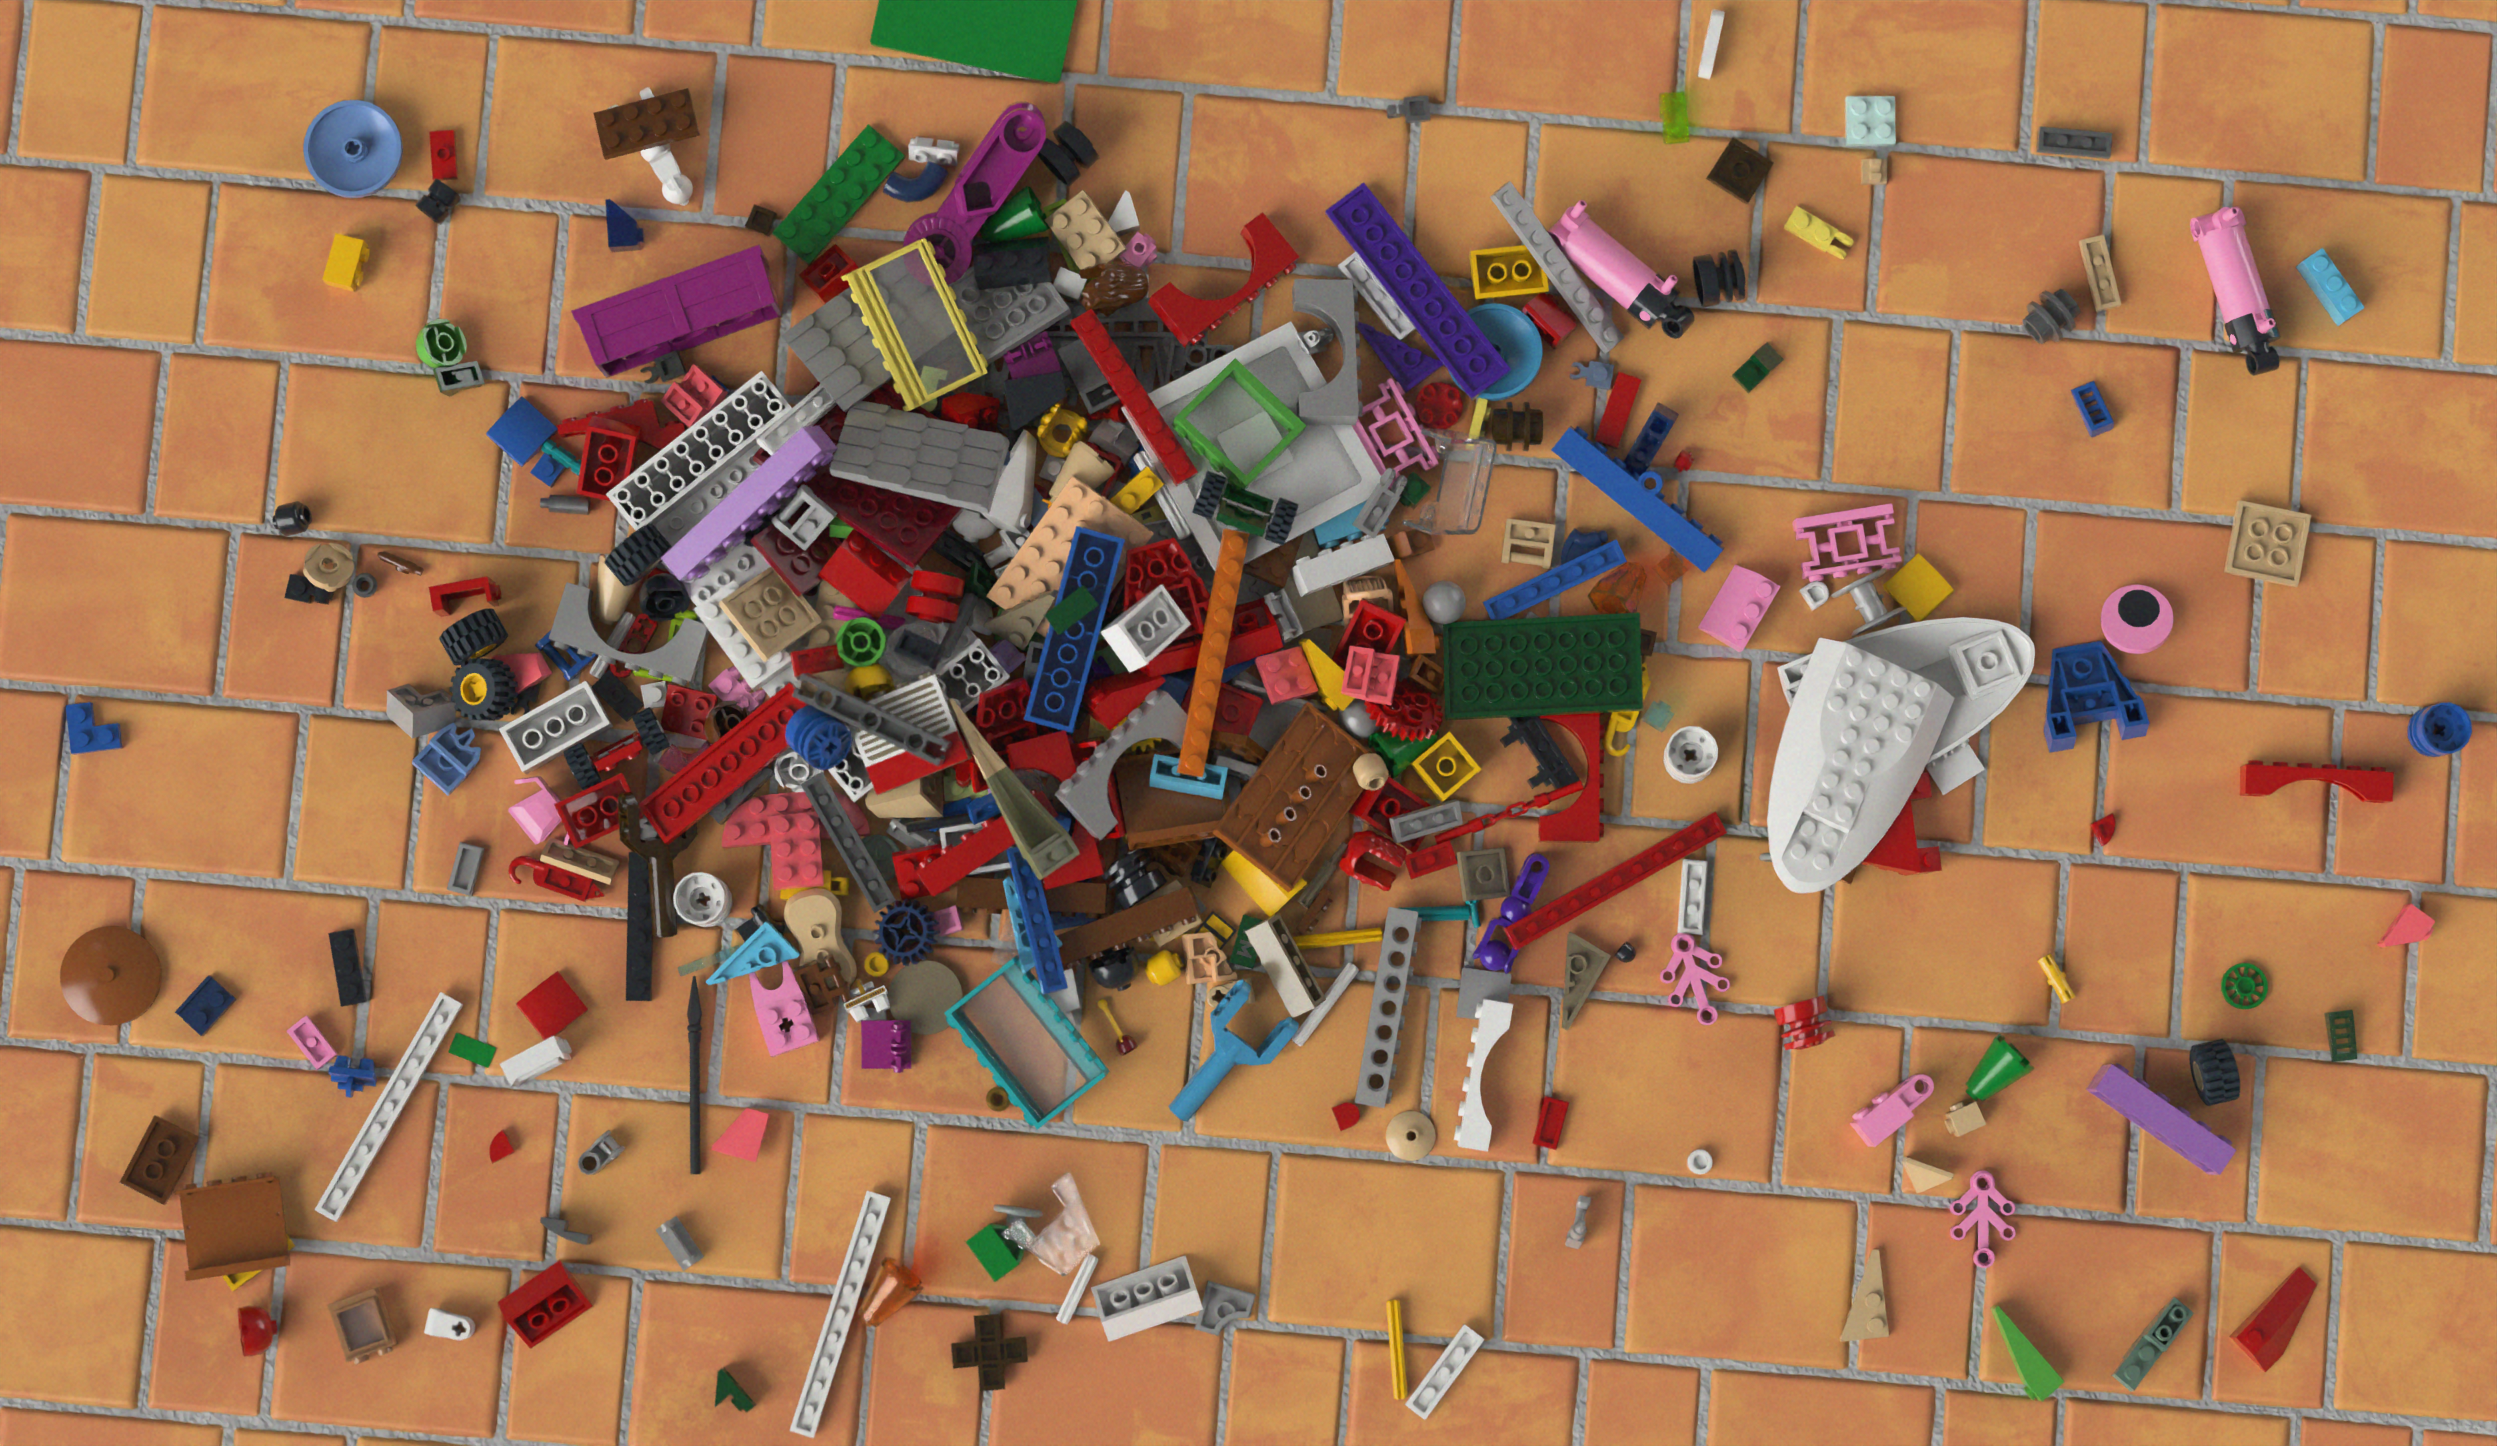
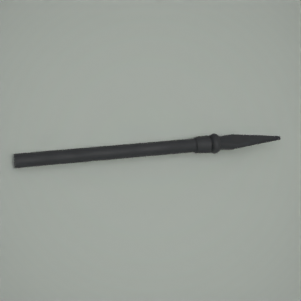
M693 976L687 1011L689 1022L687 1030L690 1031L688 1032V1041L690 1043V1174H700L701 1032L699 1031L702 1030L700 1025L702 1011L696 976Z

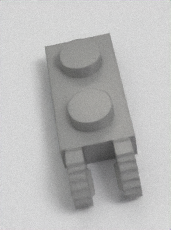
M1392 468L1387 469L1381 476L1380 484H1377L1352 524L1372 538H1375L1407 484V478L1401 475L1393 483L1391 491L1388 489L1396 476V471Z

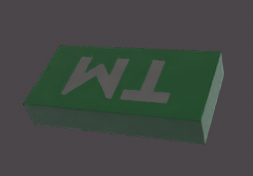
M1243 915L1230 963L1251 969L1254 968L1257 953L1250 944L1245 931L1263 920Z

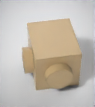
M1963 1101L1950 1106L1951 1111L1945 1114L1947 1120H1944L1949 1133H1954L1955 1137L1962 1136L1986 1125L1977 1102H1970L1964 1105Z

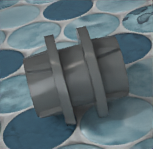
M2061 288L2053 294L2049 291L2042 292L2039 295L2041 305L2033 301L2027 305L2029 314L2022 320V323L2030 336L2041 345L2049 339L2058 343L2063 338L2061 328L2069 332L2076 328L2074 318L2080 313L2079 306Z

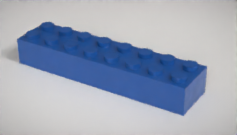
M1076 526L1055 606L1082 585L1086 587L1098 603V606L1060 635L1049 624L1024 720L1073 732L1125 539Z

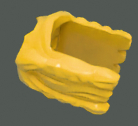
M1058 402L1050 407L1049 413H1046L1041 418V425L1037 428L1039 444L1050 456L1066 457L1077 441L1083 442L1089 429L1084 417L1081 418L1072 411L1060 409L1061 404ZM1065 424L1071 428L1072 434L1067 442L1060 443L1053 438L1052 433L1057 425Z

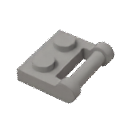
M801 485L797 490L798 494L781 514L775 515L772 523L805 551L837 513L814 495L808 486ZM806 501L810 507L793 526L788 523L789 518Z

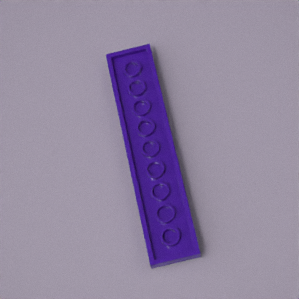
M1364 182L1325 211L1331 222L1360 256L1382 287L1472 401L1511 372V368Z

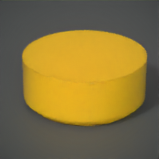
M873 952L866 957L864 966L870 975L881 977L888 972L890 962L885 959V954Z

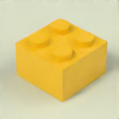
M1450 731L1410 765L1441 803L1481 771V768Z

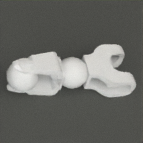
M649 87L644 88L639 93L642 100L655 97ZM615 104L609 107L608 109L617 107L618 105ZM670 143L640 151L641 156L650 163L656 176L663 183L662 192L666 200L674 204L687 205L692 195L693 185L687 176L681 174L679 166L670 151Z

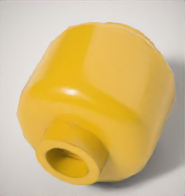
M1162 950L1148 958L1145 972L1153 984L1157 983L1160 986H1165L1180 977V967L1183 966V963L1177 953L1172 954L1168 950Z

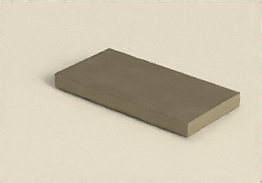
M1312 529L1304 533L1292 568L1297 565L1296 561L1303 557L1309 556L1310 559L1318 557L1317 553L1320 551ZM1290 571L1284 588L1304 632L1344 619L1332 586L1301 597Z

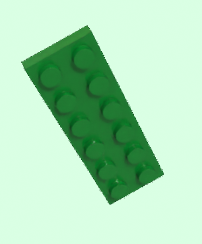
M868 124L772 234L806 264L811 265L906 158L905 155Z

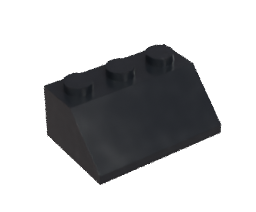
M1049 237L978 244L975 247L973 254L974 276L979 290L1052 282Z

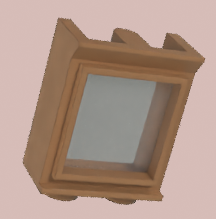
M379 1287L327 1305L346 1362L354 1361L355 1365L369 1360V1354L377 1352L378 1356L392 1352V1346L398 1344Z

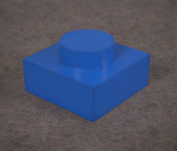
M544 453L530 473L552 488L565 470V467Z

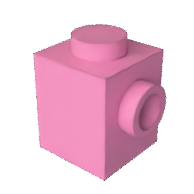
M1137 232L1126 245L1128 250L1122 253L1119 258L1127 265H1134L1141 269L1145 265L1150 267L1157 258L1155 254L1157 247L1154 245L1156 241L1146 233L1141 235Z

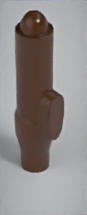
M385 551L378 552L380 560L396 566V570L402 573H414L419 576L423 573L424 569L411 561L404 560Z

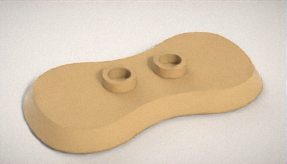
M809 889L793 895L785 905L784 919L799 945L801 953L799 966L817 960L820 968H824L827 966L824 957L832 954L835 961L839 962L842 968L840 972L844 981H847L849 986H852L856 978L857 967L853 956L842 940V909L838 899L833 893L825 889ZM832 976L825 978L829 988L835 986Z

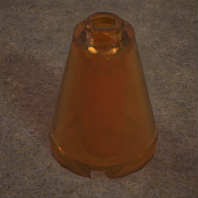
M885 1257L881 1261L858 1310L859 1320L867 1327H878L924 1289V1286H920L922 1281L904 1264L901 1267L895 1265L896 1259Z

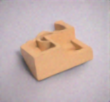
M1211 932L1182 935L1187 984L1237 979L1236 972H1233L1226 961L1227 957L1218 948L1217 941Z

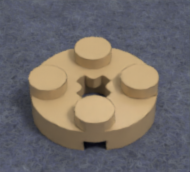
M322 543L316 544L309 549L305 556L303 573L315 586L328 592L336 591L338 588L346 585L352 578L354 571L353 557L340 544L330 543L329 545L322 546ZM330 562L334 564L331 570L324 568L325 566L323 565V563L330 564Z

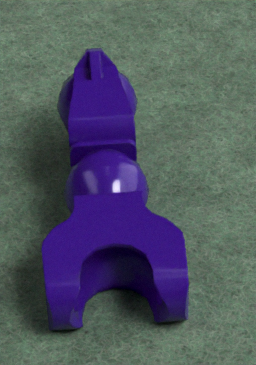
M1532 853L1527 856L1512 888L1511 895L1505 898L1501 904V916L1490 919L1481 941L1473 953V959L1480 958L1481 963L1488 970L1498 971L1503 969L1505 974L1511 971L1513 961L1519 949L1514 950L1512 946L1510 950L1503 941L1489 939L1496 925H1501L1505 928L1532 912L1531 904H1533L1549 871V862L1541 854ZM1540 861L1541 869L1533 872L1531 870L1532 863Z

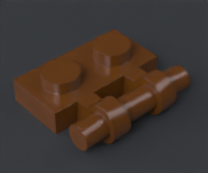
M832 954L824 957L827 965L824 968H820L816 960L794 968L793 971L812 1015L836 1007L834 999L836 996L840 995L843 1002H848L852 999L849 992L850 986L847 981H844L840 972L842 968L839 962L835 961ZM832 976L835 986L829 988L825 979Z

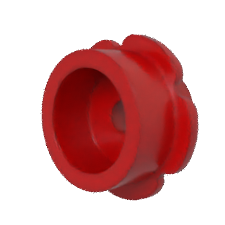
M1682 450L1677 456L1673 467L1678 469L1679 473L1683 470L1687 472L1694 462V459L1691 457L1692 452L1688 453Z

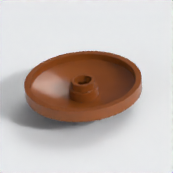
M118 926L99 927L80 936L66 952L60 970L61 989L73 1011L89 1022L108 1026L125 1024L143 1015L155 1001L162 980L160 960L153 946L137 932Z

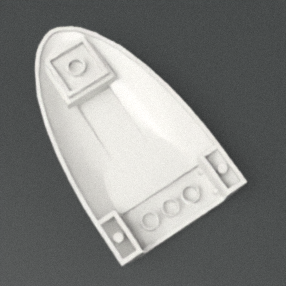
M1968 617L1934 619L1904 624L1843 641L1939 684L1955 698L1927 763L1952 750L1998 716L2023 688L2031 675L2035 658L2034 643L2019 628L1996 620ZM1812 654L1777 668L1783 692L1790 708Z
M1818 638L1794 696L1775 759L1769 794L1767 826L1770 855L1777 876L1792 892L1800 894L1814 893L1838 882L1859 865L1883 838L1916 786L1932 754L1955 699L1939 684L1848 643Z

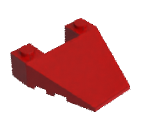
M1929 773L1921 774L1899 815L1883 838L1860 864L1875 866L1885 871H1894L1904 876L1942 871L1939 846L1917 848L1911 801L1932 797Z

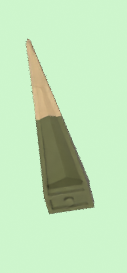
M952 698L947 699L1023 859H1027L1039 880L1045 878L1079 855L1080 852L1068 832L1006 766Z

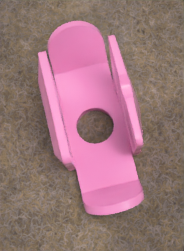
M541 776L514 780L515 784L536 781L542 789L509 808V813L535 844H539L562 821L554 804L561 800ZM567 833L564 845L568 846L571 839Z

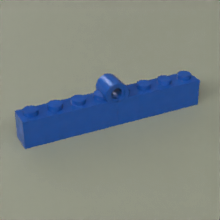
M1570 426L1552 448V451L1705 573L1724 548L1721 546L1723 541L1713 533L1708 536L1702 531L1704 526L1694 518L1688 520L1682 514L1685 511L1673 502L1670 505L1663 500L1665 495L1661 492V489L1664 485V479L1659 472L1648 470L1642 475L1636 472L1631 474L1625 469L1627 465L1616 456L1612 459L1606 454L1608 449L1601 443L1596 441L1593 444L1588 440L1589 434L1579 426L1576 428ZM1647 478L1655 479V488H1648L1646 486Z

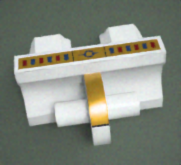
M860 979L855 981L857 988L849 992L852 998L860 994L862 996L843 1004L846 1011L851 1013L857 1023L869 1018L864 1006L874 1003L878 1013L890 1009L887 988L883 985L866 993V991L875 987L872 981L863 985Z

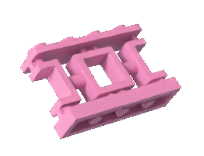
M1392 378L1378 385V389L1383 397L1363 407L1362 415L1372 410L1378 421L1367 428L1371 437H1368L1359 419L1356 425H1352L1381 476L1386 471V468L1377 451H1380L1383 459L1394 453L1397 455L1401 465L1393 468L1396 471V476L1388 487L1390 491L1393 483L1400 476L1399 473L1419 462L1425 473L1437 467V460L1440 458L1435 447H1429L1425 439L1428 435L1423 425H1417L1413 418L1416 416L1412 405L1410 403L1406 404L1402 398L1405 394L1399 382L1394 383ZM1388 390H1390L1405 417L1404 419H1402L1398 411L1386 417L1381 405L1391 399L1387 392ZM1396 420L1406 440L1386 450L1375 430ZM1413 432L1428 459L1427 462L1422 453L1409 459L1404 448L1414 443L1410 433Z
M1892 503L1795 519L1792 523L1794 532H1796V541L1808 539L1812 561L1801 564L1802 579H1809V582L1822 581L1824 576L1833 575L1834 579L1847 577L1848 572L1857 571L1858 575L1868 574L1872 572V568L1878 567L1886 568L1887 570L1896 569V565L1902 562L1899 555L1900 550L1899 547L1887 549L1883 527L1891 526L1895 523L1892 516L1894 513ZM1884 517V520L1875 523L1877 533L1875 535L1865 536L1863 523L1852 525V522ZM1836 525V528L1827 530L1829 542L1816 544L1814 531L1804 533V530ZM1856 531L1860 554L1839 557L1835 534ZM1879 544L1881 557L1891 555V558L1859 563V560L1868 558L1867 546ZM1831 552L1832 564L1843 563V566L1811 571V568L1820 565L1819 553Z

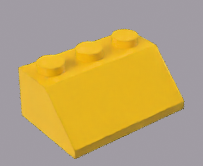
M1525 245L1470 251L1471 281L1476 300L1549 292L1546 273Z
M1235 850L1220 863L1269 917L1276 914L1307 885V882L1301 877L1295 887L1287 892Z

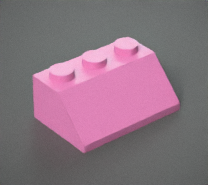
M1734 565L1698 628L1736 651L1741 652L1781 586L1756 572Z

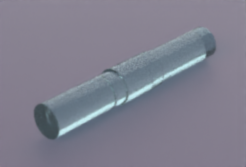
M737 945L679 966V974L684 976L725 961L740 947Z

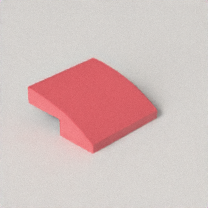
M693 364L680 384L677 382L672 383L661 402L690 428L718 406L728 392L701 367Z
M1350 646L1341 693L1365 701L1392 705L1400 656L1375 653L1374 649Z

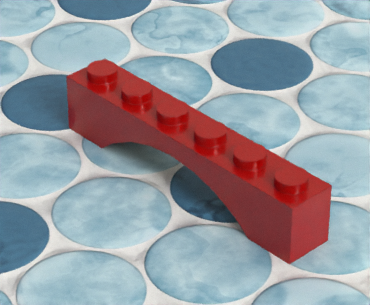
M2249 760L2248 764L2240 766V796L2265 797L2292 782L2317 780L2340 786L2352 793L2361 802L2390 803L2393 802L2394 772H2386L2385 767H2371V771L2361 770V766H2346V770L2337 769V765L2322 764V768H2312L2311 763H2297V767H2289L2288 762H2273V766L2263 765V761Z

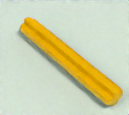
M1381 928L1295 936L1292 938L1298 949L1301 950L1381 941L1383 933Z
M1388 1300L1387 1316L1393 1393L1395 1399L1407 1398L1400 1301Z

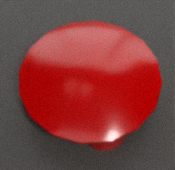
M1433 382L1424 386L1417 394L1415 401V412L1420 422L1434 430H1444L1455 425L1460 419L1463 410L1459 390L1444 382Z

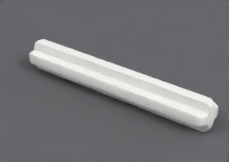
M1141 451L1133 457L1140 471L1148 465L1161 479L1146 451ZM1164 484L1154 493V496L1180 540L1185 539L1192 532Z
M1352 963L1346 965L1325 993L1326 1000L1312 1010L1292 1037L1294 1043L1298 1046H1303L1359 972L1358 967Z

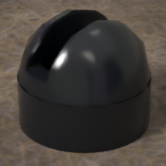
M1626 941L1614 956L1621 962L1627 963L1634 960L1636 952L1633 945Z

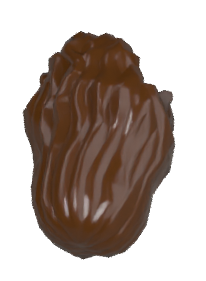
M1103 263L1079 270L1081 279L1096 278L1086 284L1082 292L1084 297L1079 299L1086 311L1092 309L1096 315L1102 313L1109 317L1120 308L1141 301L1147 295L1149 289L1145 272L1134 265Z

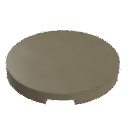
M921 960L916 965L910 963L909 966L903 967L893 978L888 993L890 1010L895 1020H911V1032L922 1035L936 1034L948 1028L950 1025L946 1021L947 1016L944 1012L963 998L962 987L956 975L945 965L930 960Z

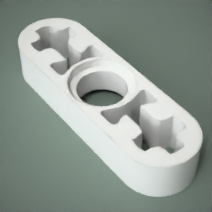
M1712 10L1698 77L1710 79L1725 11Z

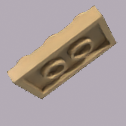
M1084 190L1045 219L1080 269L1096 266L1097 264L1111 263L1128 250Z

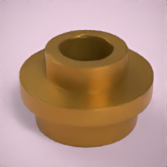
M994 1087L987 1093L986 1103L993 1111H1004L1010 1105L1009 1094L1003 1087ZM1000 1094L1003 1096L1001 1104L994 1102L995 1095Z

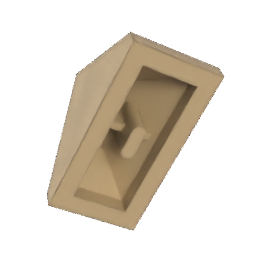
M1903 1157L1902 1164L1917 1194L1953 1179L1954 1174L1908 1157Z

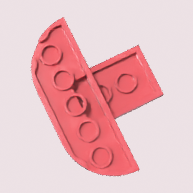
M805 792L767 794L746 801L732 813L724 827L722 848L771 845L774 890L824 886L821 840H831L832 838ZM834 792L860 837L871 836L868 821L860 807L850 798Z

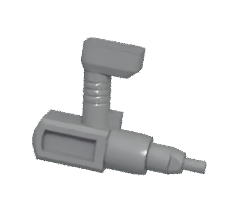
M1580 1195L1577 1199L1574 1225H1571L1566 1237L1565 1245L1567 1247L1579 1249L1584 1242L1587 1231L1584 1220L1586 1211L1590 1206V1197Z

